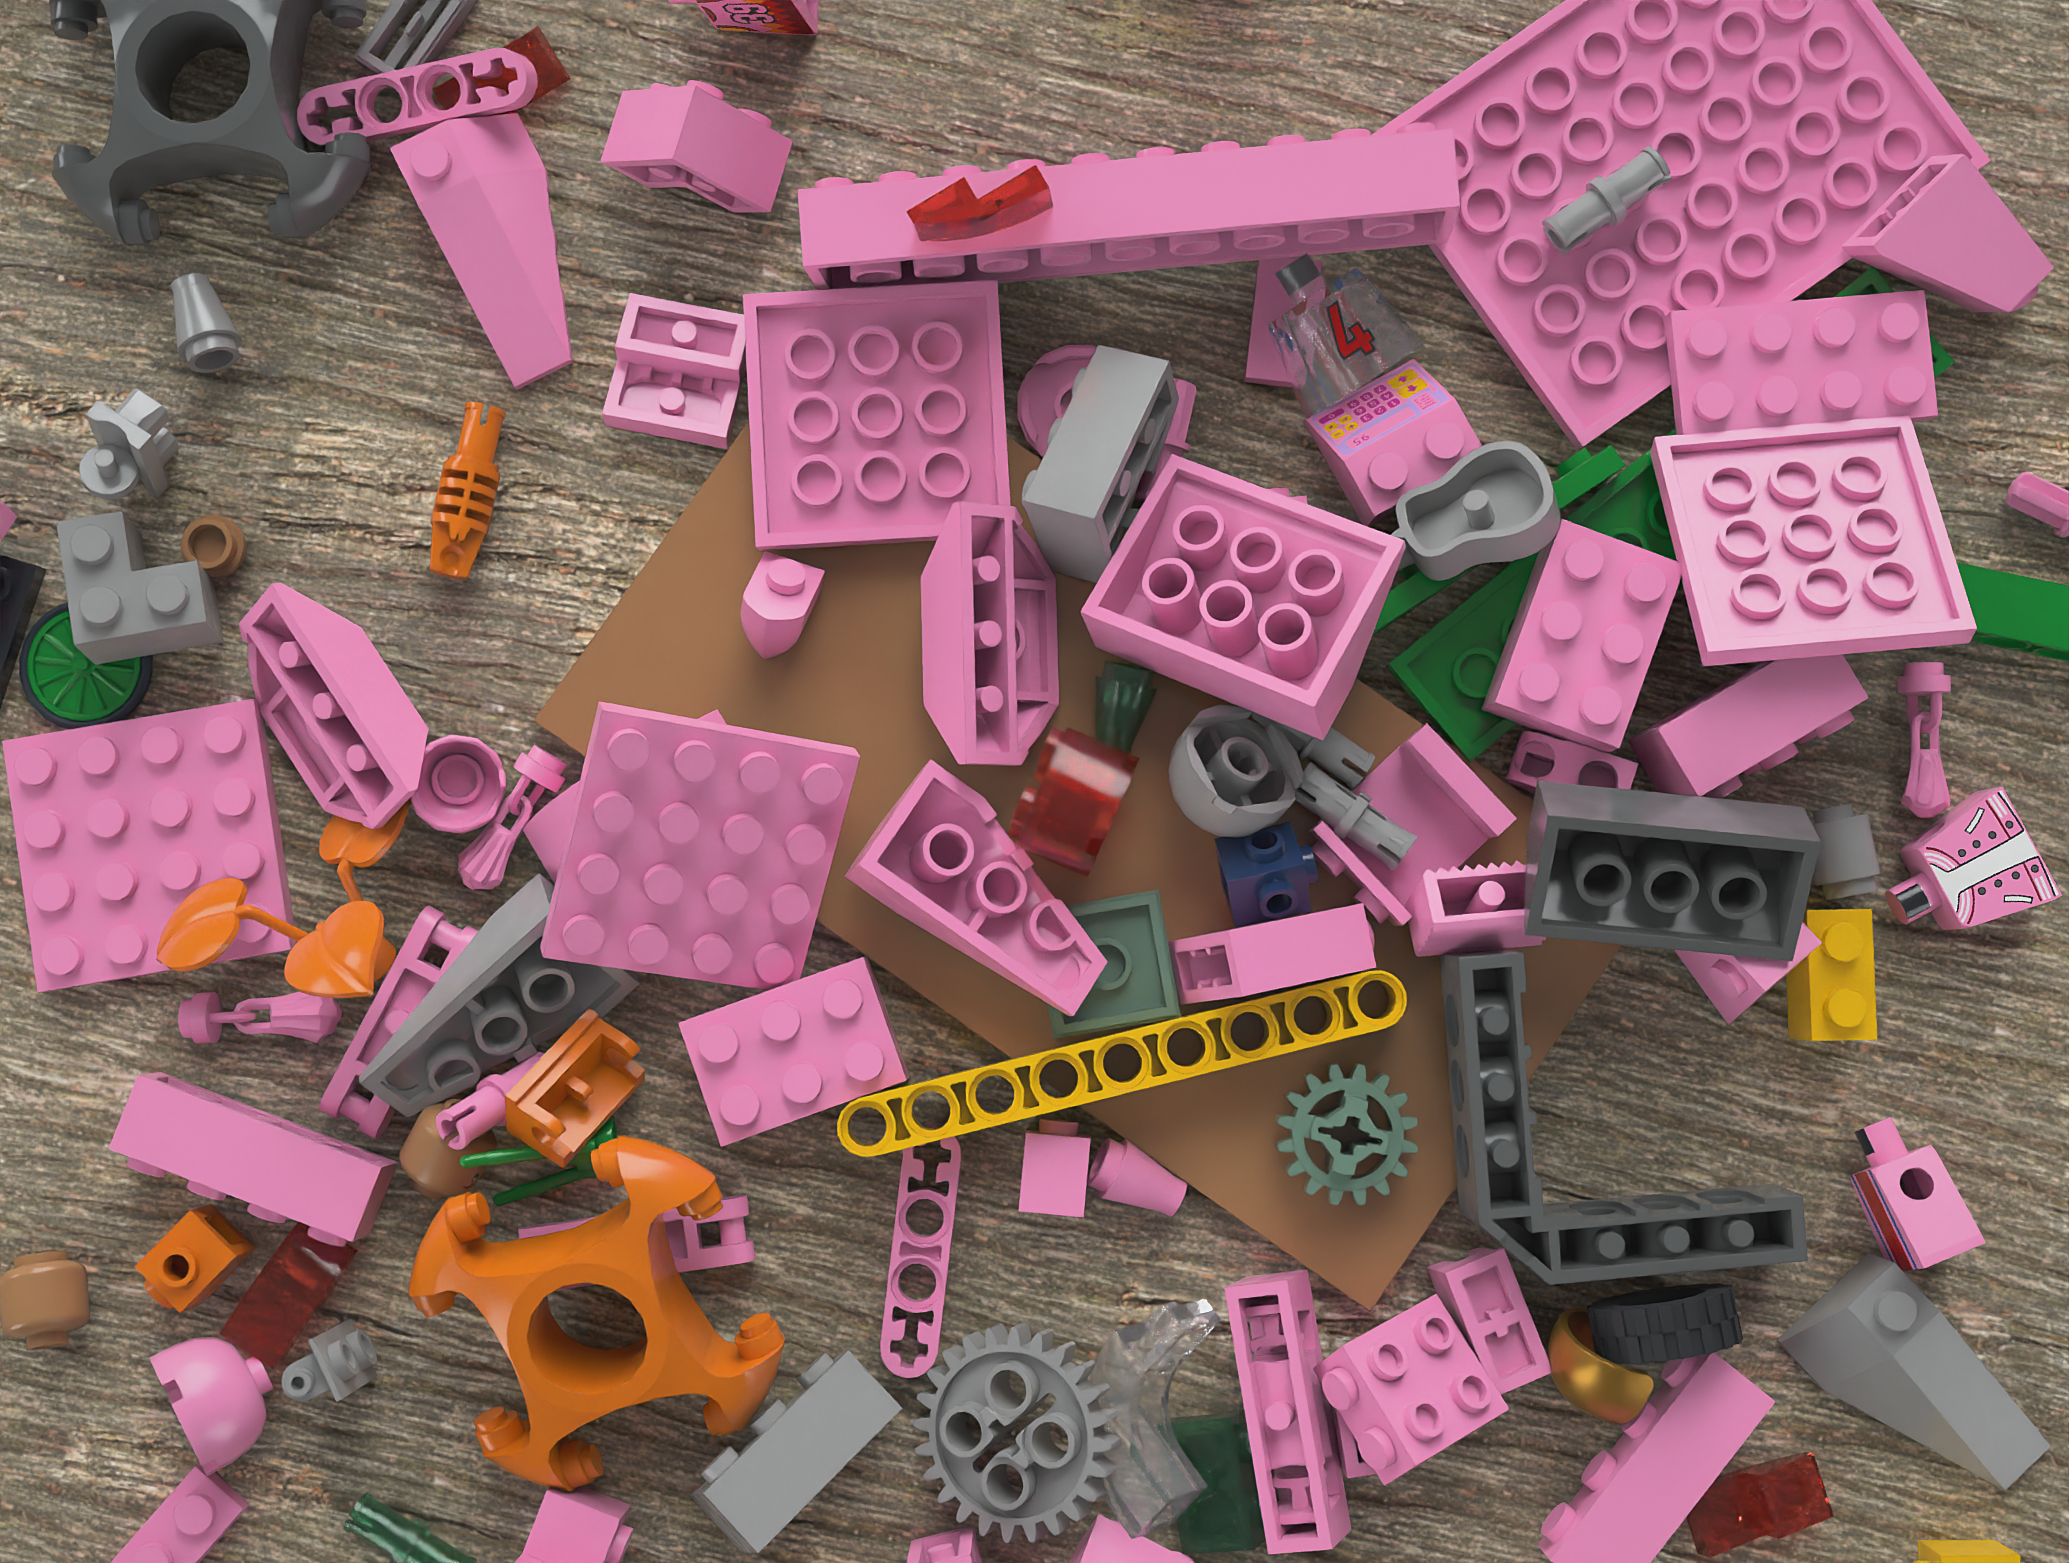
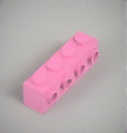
M162 1072L140 1074L137 1076L109 1146L110 1150L128 1156L126 1165L135 1171L155 1177H164L166 1172L173 1173L188 1179L189 1182L186 1188L193 1193L215 1200H224L228 1194L249 1202L247 1212L258 1218L275 1223H285L287 1217L309 1225L307 1234L310 1237L335 1246H345L347 1240L354 1242L370 1235L398 1163Z
M1715 1352L1691 1358L1669 1360L1661 1374V1378L1664 1380L1663 1384L1653 1397L1645 1403L1640 1413L1633 1420L1621 1425V1430L1625 1433L1610 1452L1601 1451L1589 1462L1581 1476V1482L1584 1485L1569 1504L1565 1502L1560 1503L1547 1516L1541 1527L1543 1538L1537 1546L1553 1563H1651L1776 1401Z

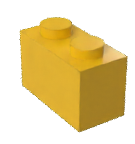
M1872 909L1805 910L1802 922L1822 943L1786 975L1789 1039L1807 1041L1877 1040Z

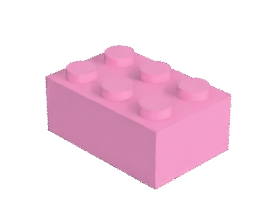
M1562 519L1554 539L1538 553L1481 710L1565 741L1566 739L1605 753L1619 749L1682 577L1681 563Z
M1843 654L1761 661L1627 741L1659 793L1721 799L1743 785L1737 776L1738 774L1743 772L1745 776H1748L1760 769L1767 771L1799 753L1793 743L1796 740L1799 744H1802L1816 736L1821 739L1854 721L1855 718L1849 709L1869 697Z
M869 957L855 959L678 1023L721 1147L904 1082L910 1078Z

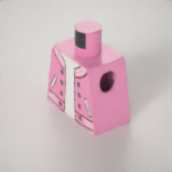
M2003 787L1980 790L1969 795L1900 850V856L1912 878L1885 892L1890 909L1901 923L1907 925L1931 912L1942 930L1969 928L2055 900L2062 896Z

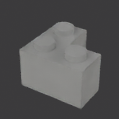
M123 511L56 522L73 642L95 665L224 642L215 582L197 560L147 569L142 534Z

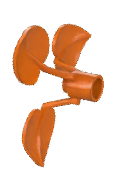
M410 798L381 828L370 829L363 826V823L347 820L334 814L328 821L320 838L319 854L328 864L339 863L337 874L351 902L336 909L325 922H319L316 925V931L307 933L255 906L243 905L248 891L247 886L239 879L223 878L201 886L176 908L163 929L155 960L160 964L166 965L172 971L188 972L205 967L220 957L232 944L238 934L240 920L251 919L297 941L291 949L284 967L286 981L296 990L308 995L326 998L372 996L374 994V982L380 979L392 966L396 957V948L383 936L384 917L382 911L374 903L363 900L353 878V869L355 866L369 867L378 862L388 852L404 825L411 803Z

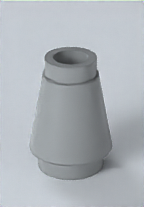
M192 273L175 279L171 284V289L173 292L178 355L186 360L189 368L195 372L210 373L232 366L239 359L238 348L241 345L242 339L214 288L211 286L208 276Z

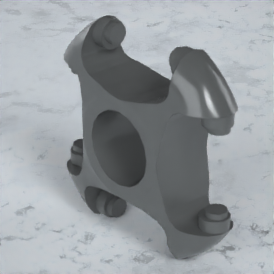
M49 0L51 25L54 27L55 35L63 39H85L88 37V32L97 29V18L107 17L112 35L116 69L112 118L107 142L98 157L91 155L88 148L79 145L58 146L57 154L53 157V179L66 197L84 216L105 233L127 246L149 244L152 240L159 239L160 223L155 209L149 208L145 200L140 199L144 192L152 188L226 173L288 180L289 193H279L276 203L269 204L268 220L273 235H282L284 238L310 237L328 224L346 207L370 174L372 165L367 138L359 133L345 132L336 134L334 141L325 144V153H309L306 137L301 132L297 122L307 31L313 15L320 10L322 15L330 18L332 24L338 27L356 28L362 26L363 18L367 15V0ZM223 46L248 51L251 65L247 87L233 107L215 119L195 124L173 121L169 105L172 85L184 64L203 51Z

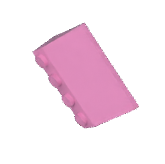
M1172 454L1080 613L1096 648L1305 734L1324 740L1354 685L1406 545L1402 539Z

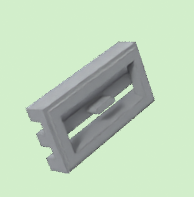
M392 0L353 58L360 66L368 71L371 70L375 74L399 70L448 0H427L421 10L414 14L405 27L404 34L383 62L378 57L418 2V0ZM451 0L404 68L436 61L478 0Z

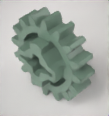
M1330 1063L1327 1064V1080L1323 1082L1310 1072L1303 1075L1305 1085L1308 1088V1091L1303 1096L1289 1090L1284 1096L1295 1106L1292 1115H1276L1275 1122L1289 1129V1137L1280 1139L1275 1142L1276 1149L1280 1152L1294 1153L1295 1158L1284 1168L1288 1175L1292 1177L1303 1172L1309 1174L1303 1186L1305 1192L1312 1196L1322 1185L1327 1186V1201L1330 1204L1338 1205L1342 1199L1343 1192L1350 1191L1354 1202L1358 1205H1364L1366 1203V1188L1373 1186L1378 1192L1386 1196L1390 1193V1189L1385 1177L1390 1172L1402 1177H1406L1409 1173L1398 1159L1401 1152H1417L1418 1145L1404 1139V1130L1417 1126L1418 1121L1416 1117L1399 1114L1398 1109L1409 1098L1402 1091L1390 1095L1385 1093L1390 1077L1380 1072L1368 1083L1365 1081V1065L1354 1063L1349 1077H1343L1338 1064ZM1341 1090V1093H1338L1336 1105L1321 1115L1309 1113L1312 1107L1324 1096ZM1367 1096H1370L1382 1109L1387 1120L1388 1130L1376 1127L1368 1116L1367 1108L1369 1101H1367ZM1347 1116H1352V1126L1360 1129L1362 1133L1374 1137V1139L1366 1140L1360 1138L1359 1141H1348L1345 1150H1341V1142L1331 1137L1325 1131L1318 1130V1128L1326 1127L1332 1129L1333 1126H1344ZM1304 1137L1318 1141L1326 1153L1325 1172L1320 1170L1309 1157L1304 1144ZM1372 1153L1383 1154L1372 1168L1362 1174L1352 1176L1355 1175L1358 1162Z

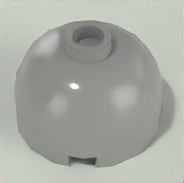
M1216 705L1200 711L1178 738L1171 752L1169 763V785L1174 801L1183 814L1199 828L1220 837H1245L1271 826L1278 821L1296 799L1295 791L1302 784L1303 771L1297 751L1285 734L1272 723L1264 729L1258 723L1249 720L1248 717L1253 712L1240 706Z

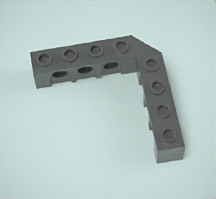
M1494 949L1440 955L1459 1212L1498 1246L1504 1248L1505 1252L1527 1271L1547 1284L1553 1285L1808 1261L1803 1195L1775 1184L1543 1204L1541 1178L1534 1175L1531 1126L1537 1125L1536 1112L1529 1109L1526 1059H1532L1531 1045L1524 1043L1520 993L1527 992L1524 952Z

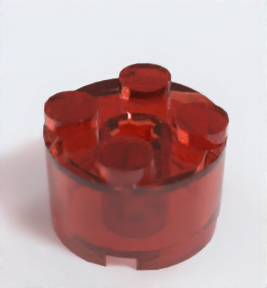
M1052 727L1039 756L1038 766L1033 776L1042 781L1039 790L1026 786L1012 817V824L1008 835L1018 839L1016 847L1088 878L1140 758L1070 727H1067L1065 732Z

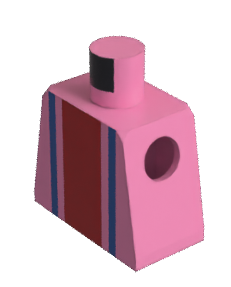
M1891 1117L1854 1132L1871 1167L1851 1175V1182L1884 1259L1895 1262L1902 1271L1924 1269L1986 1243L1938 1153L1931 1145L1908 1152ZM1900 1179L1904 1183L1905 1194L1901 1190Z

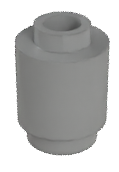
M1852 803L1812 811L1815 824L1812 825L1821 840L1813 878L1815 886L1822 885L1825 900L1877 891L1875 875L1880 874L1881 871L1868 813L1854 816Z

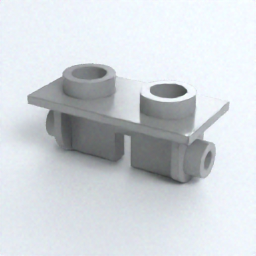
M350 1318L308 1340L313 1353L290 1364L282 1375L281 1383L285 1394L295 1401H307L331 1389L337 1402L378 1377L373 1367L377 1363L374 1346L362 1329H355Z

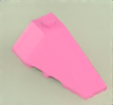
M930 759L878 825L844 877L897 914L1066 1015L1074 1016L1108 961L1062 900L1055 899L1031 867L1034 864L1022 847H1016L995 819L997 814L987 800Z

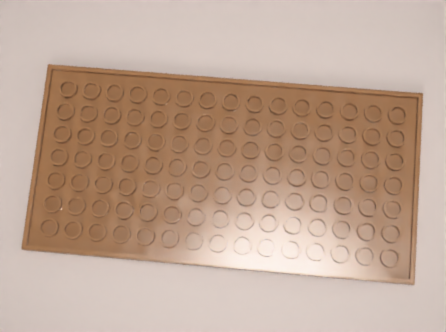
M748 421L533 721L584 757H586L599 702L698 719L718 709L727 725L855 748L860 755V760L816 921L1011 1059L1166 1021L1160 1020L1054 1039L1048 1003L897 914L844 877V875L878 825L931 759L987 800L997 814L995 819L1016 847L1023 848L1034 863L1031 867L1055 899L1062 900L1065 905L1159 889L1168 942L1234 929L1235 926L1221 886L1214 841L1215 838H1220V836L1202 830L1183 814L1173 799L1169 785L1168 770L1171 752L1178 738L1200 711L1216 705H1237L1096 648L1080 612L1097 583L1053 572L1056 578L1059 706L1040 736L1028 749L1029 754L1022 765H959L923 706L921 575L936 541L758 551L755 543L750 425ZM1007 436L1011 506L1016 507L1023 519L1021 525L1040 549L1027 511L1022 505V490L1028 474L1032 470L1038 469L1042 459ZM1124 529L1120 543L1128 531L1127 529ZM765 551L825 571L822 590L797 642L788 651L768 659H763L748 641L742 628L740 614L743 594ZM1356 678L1331 727L1365 751L1375 755V759L1368 772H1365L1347 758L1342 759V761L1359 771V775L1363 777V780L1423 724ZM1251 715L1248 717L1249 720L1256 722ZM1443 739L1517 818L1498 837L1488 839L1457 869L1462 871L1465 865L1474 870L1478 864L1487 869L1490 863L1499 868L1503 862L1512 867L1516 860L1525 865L1526 841L1534 801L1475 760L1468 763L1455 746ZM1308 757L1304 760H1299L1303 772L1309 763L1312 762L1316 765V768L1349 791L1353 790ZM1294 800L1286 812L1272 825L1290 822L1298 845L1309 844L1312 847L1315 842L1306 832L1321 818ZM1315 859L1318 882L1308 884L1311 911L1274 920L1356 905L1357 902L1353 897L1360 890L1343 871L1335 878ZM1366 914V919L1374 932L1375 945L1373 952L1376 968L1363 971L1382 970L1393 974L1402 982L1406 991L1407 1006L1403 1016L1396 1024L1385 1029L1078 1106L1371 1312L1456 1188L1457 1176L1440 955L1417 957L1414 952L1408 921L1403 926H1393L1386 919L1379 925ZM1546 937V940H1542V945L1505 948L1524 952L1527 992L1520 993L1524 1043L1531 1045L1532 1059H1526L1527 1083L1622 944ZM1358 972L1242 997L1180 1005L1179 1002L1180 1014L1182 1017ZM1375 981L1364 984L1357 996L1361 1012L1372 1019L1381 1016L1386 1011L1389 1003L1386 989ZM1308 996L1296 1005L1294 1021L1303 1033L1313 1034L1324 1026L1327 1016L1326 1009L1321 1001ZM1244 1012L1234 1019L1230 1028L1234 1044L1240 1049L1250 1050L1257 1047L1262 1041L1264 1025L1256 1014ZM1180 1028L1174 1031L1167 1042V1053L1170 1059L1177 1065H1189L1195 1062L1202 1051V1041L1199 1035L1190 1028ZM1128 1044L1112 1046L1105 1053L1103 1059V1068L1106 1075L1116 1081H1126L1132 1078L1137 1073L1140 1065L1137 1051ZM1062 1059L1053 1060L1042 1068L1039 1078L1065 1096L1075 1088L1077 1072L1069 1062ZM1330 1063L1338 1064L1343 1077H1349L1354 1063L1365 1065V1081L1368 1083L1380 1072L1390 1077L1385 1093L1390 1095L1402 1091L1409 1098L1398 1109L1399 1114L1416 1117L1418 1121L1417 1126L1404 1130V1139L1418 1145L1417 1152H1401L1398 1159L1409 1173L1406 1177H1402L1390 1172L1385 1177L1390 1189V1193L1386 1196L1378 1192L1373 1186L1366 1188V1203L1364 1205L1356 1204L1350 1195V1191L1343 1192L1342 1199L1338 1205L1330 1204L1327 1201V1186L1322 1185L1312 1196L1305 1192L1303 1186L1309 1174L1303 1172L1292 1177L1288 1175L1284 1168L1295 1158L1294 1153L1280 1152L1276 1149L1275 1142L1280 1139L1289 1137V1129L1275 1122L1276 1115H1292L1295 1106L1284 1096L1289 1090L1303 1096L1308 1091L1303 1075L1310 1072L1323 1082L1327 1080V1064ZM1341 1090L1324 1096L1312 1107L1309 1113L1321 1115L1336 1105L1338 1093H1341ZM1367 1096V1101H1369L1367 1108L1368 1116L1376 1127L1388 1130L1387 1120L1382 1109L1370 1096ZM1347 1116L1344 1126H1333L1332 1129L1326 1127L1318 1128V1130L1325 1131L1331 1137L1341 1142V1150H1345L1348 1141H1359L1360 1138L1366 1140L1374 1139V1137H1370L1362 1133L1360 1129L1352 1126V1116ZM1304 1137V1144L1309 1157L1320 1170L1325 1172V1151L1318 1141ZM1372 1153L1358 1162L1355 1175L1352 1176L1362 1174L1372 1168L1383 1154Z

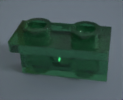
M1240 1405L1229 1413L1174 1417L1162 1422L1160 1429L1182 1553L1247 1551L1258 1548L1266 1541L1244 1405Z

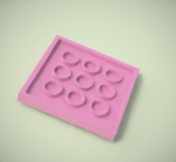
M998 280L743 294L755 543L758 551L937 541L952 504L955 502L965 501L1011 506Z
M1910 415L1654 437L1650 454L1677 562L1681 563V580L1703 666L1970 643L1977 627Z
M256 699L2 741L37 992H50L172 971L166 965L160 964L155 960L163 929L173 912L184 899L201 886L218 879L235 878L241 880L248 889L243 905L255 906L294 926L265 723ZM240 920L239 931L232 944L220 957L208 965L291 951L297 941L255 920Z
M599 702L540 945L542 957L771 990L799 980L860 755L852 747Z

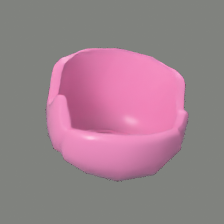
M449 734L425 745L418 789L410 797L416 815L434 829L463 834L482 827L495 817L506 791V773L503 770L502 762L497 753L478 738Z

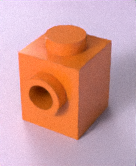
M212 1204L189 1210L134 1267L147 1279L144 1282V1287L156 1302L168 1309L175 1308L181 1313L202 1304L256 1248Z

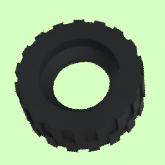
M1699 1283L1660 1287L1608 1297L1587 1306L1595 1353L1619 1365L1691 1358L1731 1348L1733 1345L1740 1344L1743 1340L1732 1285Z

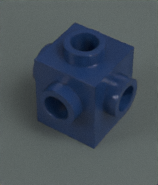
M1290 822L1272 825L1245 837H1220L1214 839L1221 886L1235 928L1311 911L1308 884L1318 882L1316 863L1310 845H1298Z

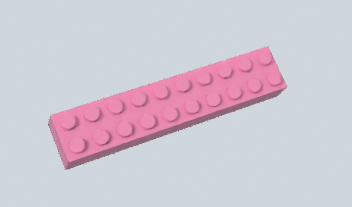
M1427 122L1404 125L1397 129L1396 134L1371 136L1370 131L1366 129H1347L1334 133L1331 136V140L1305 142V138L1300 135H1282L1269 139L1266 142V146L1240 148V144L1237 142L1217 141L1202 146L1201 152L1175 154V151L1168 147H1153L1137 152L1136 158L1110 160V157L1106 154L1088 153L1076 156L1071 160V164L1046 166L1045 162L1041 160L1024 159L1011 162L1007 165V170L981 172L979 167L960 165L945 169L942 172L943 176L917 178V175L912 172L895 171L879 176V182L853 184V181L848 178L831 177L816 181L814 184L815 188L798 189L802 262L805 271L817 290L998 280L999 284L1448 243L1460 208L1454 128L1436 130L1435 124Z

